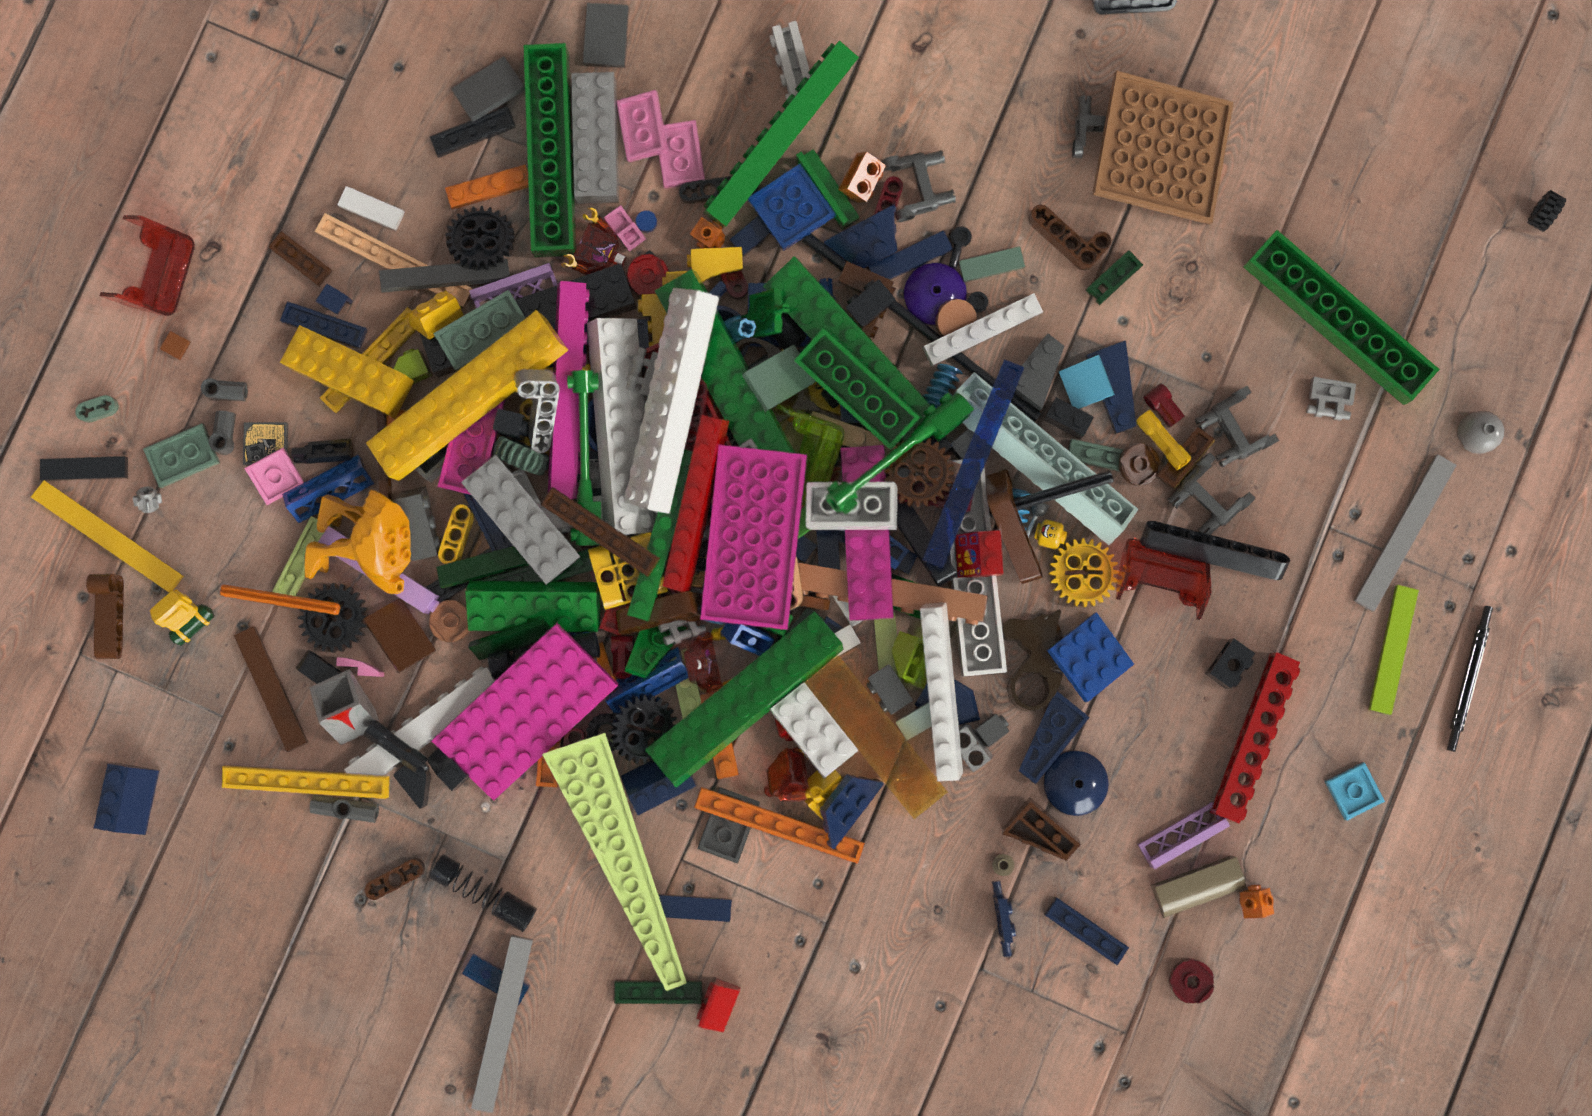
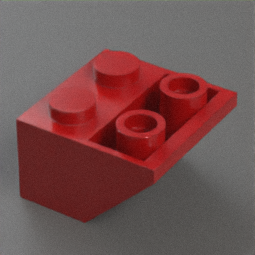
M716 978L715 983L710 982L704 997L708 999L707 1003L702 1002L696 1019L700 1020L698 1027L724 1032L741 987Z

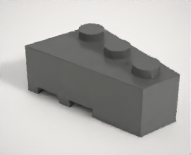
M1047 333L1006 387L1040 412L1061 358L1064 345Z

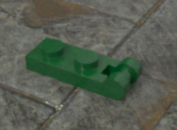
M1128 250L1085 291L1089 295L1092 294L1096 299L1095 302L1100 306L1131 278L1143 264ZM1101 284L1106 289L1104 293L1098 289Z

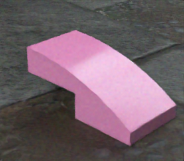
M621 205L604 217L607 224L629 252L646 240Z
M337 657L336 666L358 667V676L384 677V672L371 664L355 659Z

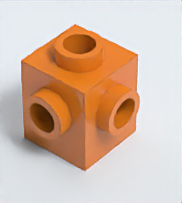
M703 217L700 218L690 233L691 237L697 241L696 246L700 249L721 248L725 242V234L722 231L723 227L714 220L710 223Z
M1257 884L1247 886L1248 890L1239 892L1244 919L1265 918L1274 914V900L1270 888H1261V885Z

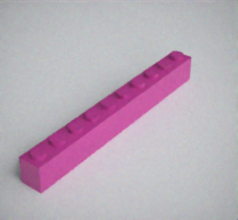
M560 281L557 284L555 332L568 348V351L553 363V373L559 385V397L552 442L549 449L548 492L554 487L572 500H575L579 486L577 474H580V461H578V452H580L579 393H572V388H568L567 375H572V371L582 370V367L586 366V354H583V345L587 344V332H584V324L588 323V311H585V302L589 301V289H586V283Z

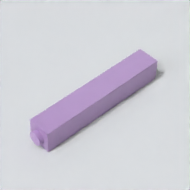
M328 526L318 542L331 545L338 539L349 537ZM336 556L367 576L356 560ZM402 572L400 578L404 580V591L395 595L425 614L429 615L430 612H434L439 605L437 599L440 596Z

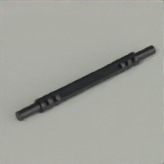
M1484 606L1480 624L1477 625L1450 726L1452 731L1447 750L1451 752H1456L1460 733L1464 731L1474 687L1490 632L1488 626L1493 611L1491 606Z

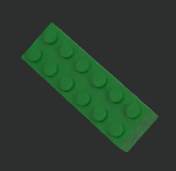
M823 328L794 360L890 450L921 419V416L826 328Z
M470 581L465 591L468 631H505L543 618L550 627L558 623L566 632H598L601 622L600 591L597 582H550L546 585L544 582Z

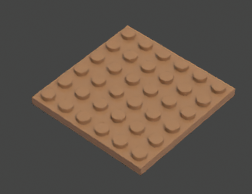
M1116 71L1113 76L1092 195L1205 224L1213 223L1234 102Z

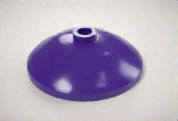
M929 263L920 266L909 276L904 288V301L908 311L927 325L936 326L935 318L939 311L938 309L947 300L960 299L966 301L967 288L962 276L954 268L942 263ZM933 288H939L940 293H934Z

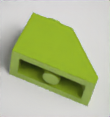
M419 349L405 351L403 356L398 357L394 367L395 370L414 380L413 384L432 376L424 355Z
M899 631L891 650L898 676L915 683L925 659L924 642L921 638Z

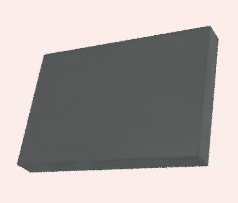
M587 3L583 54L584 66L625 68L629 5Z
M505 56L451 88L472 122L525 91L524 85Z
M722 787L719 788L718 793L756 806L760 804V801ZM710 814L697 849L738 864L751 827Z

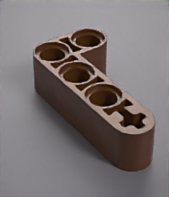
M1036 205L1029 215L1030 225L1080 270L1086 271L1092 268L1111 245V237L1106 232H1098L1086 242L1045 205ZM1041 214L1043 216V218H1036V215L1039 216ZM1056 227L1059 229L1060 233L1053 234L1050 231V228ZM1072 241L1075 244V248H1068L1065 242ZM1095 241H1103L1105 247H1098ZM1082 255H1087V256H1089L1090 259H1091V262H1089V263L1084 262V261L1082 260L1081 256H1082Z
M89 574L86 581L87 591L90 594H95L94 656L96 659H120L123 651L124 580L122 576L115 574Z
M686 591L656 599L649 621L627 615L629 607L617 610L615 614L618 633L631 634L678 620L687 622L702 620V597L693 592Z

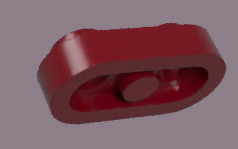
M742 270L720 274L730 297L742 299L747 295L748 284ZM736 286H740L742 290L740 292H735L734 288Z

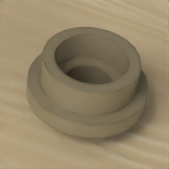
M999 854L993 860V870L1000 876H1007L1014 869V861L1007 854ZM1006 861L1007 868L1001 869L1000 863Z

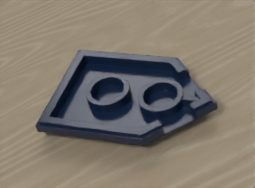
M954 679L958 725L980 720L973 690ZM928 682L914 704L917 707H921L929 702Z

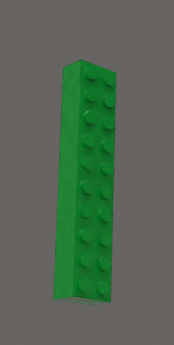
M840 40L835 45L831 43L821 55L824 58L822 62L818 60L808 72L811 76L809 78L805 76L795 88L797 94H791L782 105L784 110L782 112L778 110L769 121L771 127L769 129L765 127L755 139L758 141L756 146L752 144L742 156L745 160L742 163L738 161L729 172L732 175L729 180L725 178L716 189L719 192L716 197L714 195L710 196L703 205L706 208L703 213L712 221L714 220L723 228L729 224L859 57Z
M566 43L523 45L531 252L535 258L558 257L567 254L577 256L569 52Z
M1278 230L1265 241L1243 266L1244 269L1402 405L1413 401L1440 370Z
M794 256L763 287L766 290L773 288L781 289L782 304L787 303L790 308H786L790 309L787 313L812 340L823 328L829 330L921 416V419L902 438L905 442L921 424L923 418L926 417L923 413L931 404L804 264Z
M692 269L655 290L666 313L668 312L669 297L673 288L697 290L708 294L699 275ZM716 308L701 377L723 418L729 421L728 427L739 446L752 438L758 449L795 453L772 409L764 411L742 374L750 369Z
M814 611L646 749L647 753L677 788L767 714L773 706L844 650L843 643Z

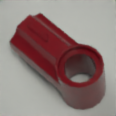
M1158 384L1143 396L1146 404L1153 411H1157L1169 428L1185 417L1172 400V394L1164 384Z
M633 635L611 636L613 677L627 679L632 676V674L625 672V668L634 647Z

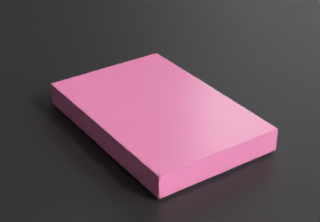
M653 90L617 100L627 161L633 162L667 153L668 148L658 92Z
M696 120L663 125L668 148L667 153L659 154L664 189L681 187L687 182L705 180Z

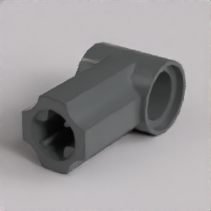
M209 378L201 384V392L211 400L246 402L248 396L247 383L220 381ZM217 385V391L214 394H210V387Z
M219 410L216 411L213 434L208 442L210 448L217 453L228 455L234 450L233 433L236 414ZM225 439L224 446L218 448L219 442Z

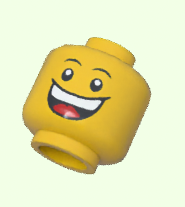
M1045 519L1042 523H1038L1034 539L1037 540L1040 546L1058 549L1060 543L1065 544L1067 532L1064 531L1062 523Z

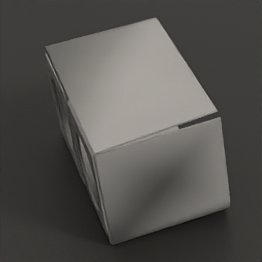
M963 724L959 727V734H968L971 738V743L966 748H960L961 757L972 772L990 761L993 755L971 725ZM975 750L980 751L984 756L983 763L978 766L972 765L968 759L969 754Z

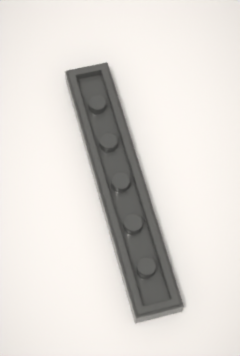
M504 259V263L496 261L497 267L489 264V270H486L483 265L480 271L477 270L476 265L469 269L468 263L464 266L456 263L379 270L381 292L493 283L510 277L508 259Z

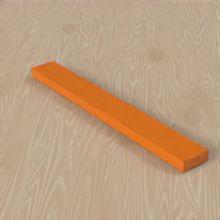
M704 787L700 788L694 805L696 809L857 864L865 844L859 840L844 836L836 848L832 849L826 843L829 840L828 833L821 827Z

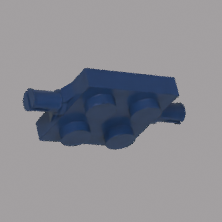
M992 881L994 906L1003 957L1012 956L1010 943H1013V937L1016 936L1015 925L1009 917L1010 914H1013L1011 901H1008V898L1002 893L1001 881Z

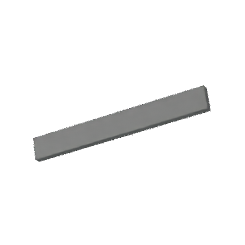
M1435 455L1354 599L1356 603L1372 612L1376 610L1457 466L1456 464L1440 455Z
M511 935L471 1109L493 1113L533 939Z

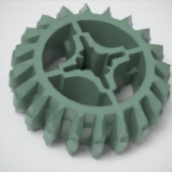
M499 436L497 441H495L493 455H496L502 461L539 476L544 475L545 470L547 471L549 466L548 455L535 452L532 447L505 436Z

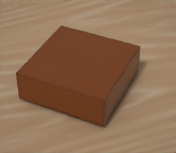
M170 331L160 350L181 360L191 342Z

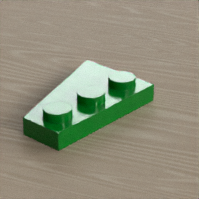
M657 626L640 631L625 672L645 679L674 645L673 643L669 645L664 643L663 637L670 635L669 630L661 633ZM681 626L677 629L679 632L685 631L687 627Z

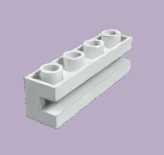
M797 21L789 22L788 27L782 29L780 25L773 26L772 35H769L772 48L776 47L778 53L775 55L777 67L782 68L783 74H780L782 86L787 87L788 94H785L786 100L791 94H797L795 88L805 76L807 78L811 76L808 74L810 69Z

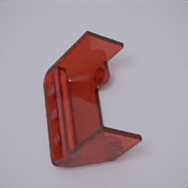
M123 215V220L141 227L140 241L144 246L152 249L141 288L129 286L123 290L122 294L100 292V296L127 307L162 316H170L175 313L195 248L194 240L187 234L141 215Z
M1130 538L1126 541L1117 575L1116 599H1121L1124 590L1136 589L1138 583L1176 592L1184 605L1196 607V619L1201 621L1212 594L1210 564L1148 549L1141 545L1140 539Z

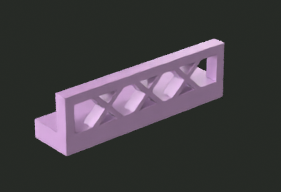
M550 263L469 290L476 308L481 306V301L492 300L493 297L507 290L514 295L513 298L516 300L518 297H524L520 295V292L525 286L534 288L533 294L537 290H544L539 288L542 280L551 278L553 286H556L558 283Z
M1213 802L1137 845L1149 866L1156 869L1230 826L1226 818L1215 815L1216 820L1209 824L1202 822L1204 812L1211 809ZM1188 821L1197 823L1195 832L1192 834L1183 832L1185 823ZM1171 831L1179 833L1177 842L1173 845L1164 843L1166 834ZM1152 842L1160 844L1158 853L1150 857L1145 846Z

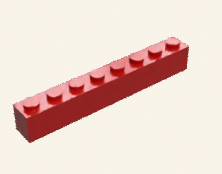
M701 415L662 587L681 592L691 590L715 486L719 445H724L729 425L728 420Z

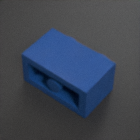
M726 623L721 631L731 644L758 656L766 652L775 641L765 629L759 626Z

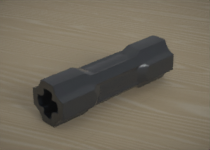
M373 720L363 734L373 743L381 746L399 759L403 765L414 773H418L428 760V757L402 741L377 720Z

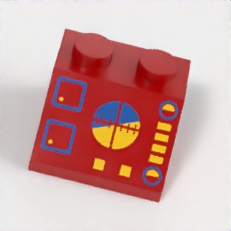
M1001 530L955 535L957 578L991 577L1004 574Z

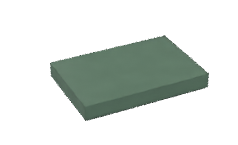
M794 345L742 374L765 412L816 382L794 361L799 355Z
M201 423L143 449L159 488L166 487L220 463L216 451L209 446L208 440L210 437L204 424Z

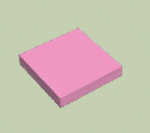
M284 447L244 468L266 505L282 498L283 493L305 483Z

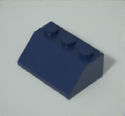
M652 761L621 775L627 795L637 816L698 785L694 776L691 775L676 788L659 766Z
M107 763L94 829L146 835L159 770L122 763Z

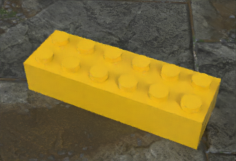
M301 325L298 326L280 361L281 364L393 419L396 418L414 383V380L405 374Z

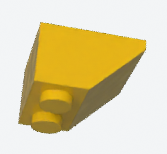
M444 291L437 293L434 298L426 303L419 304L416 309L412 310L409 315V324L430 340L435 337L433 333L464 315L456 297Z

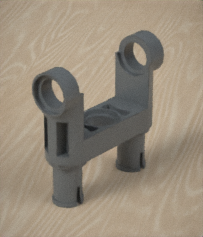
M1085 96L1078 97L1079 114L1075 118V139L1072 146L1073 158H1082L1084 146H1086V132L1104 131L1106 116L1091 114V96H1087V99H1085Z
M943 150L925 155L920 152L900 158L899 156H890L881 161L886 165L884 171L892 170V172L912 167L922 202L906 205L903 209L895 212L897 222L909 221L916 215L936 211L939 206L956 203L953 189L938 194L933 193L927 172V167L945 163L944 155L942 156L944 154Z
M1248 386L1243 387L1231 394L1230 397L1213 405L1210 409L1211 411L1195 418L1196 425L1205 421L1198 426L1202 430L1218 422L1229 440L1232 448L1216 455L1217 461L1226 458L1219 463L1221 467H1225L1237 459L1243 460L1279 441L1277 435L1273 434L1270 437L1267 435L1249 445L1229 410L1230 407L1240 403L1247 398L1246 396L1252 393Z
M1208 453L1196 465L1197 467L1181 481V487L1167 499L1170 503L1174 502L1172 505L1177 509L1189 496H1193L1210 513L1211 517L1197 529L1203 533L1208 528L1205 534L1209 535L1220 526H1225L1256 499L1251 492H1248L1243 497H1239L1225 510L1197 482L1212 467L1211 463L1216 459L1212 453Z

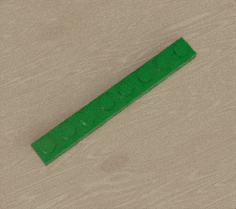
M685 449L683 451L670 512L658 511L647 550L658 556L660 560L649 577L640 572L627 613L629 616L645 621L650 620L673 542L693 454L692 451Z

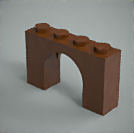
M848 261L838 280L840 284L860 293L865 291L863 287L871 280L876 282L878 279L892 295H894L896 290L893 287L894 281ZM887 309L866 327L862 328L870 338H875L879 329L876 326L879 318L883 319Z

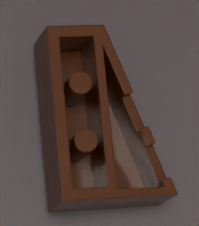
M1030 797L1002 828V835L1012 837L1026 845L1041 849V851L1065 861L1081 845L1080 839Z

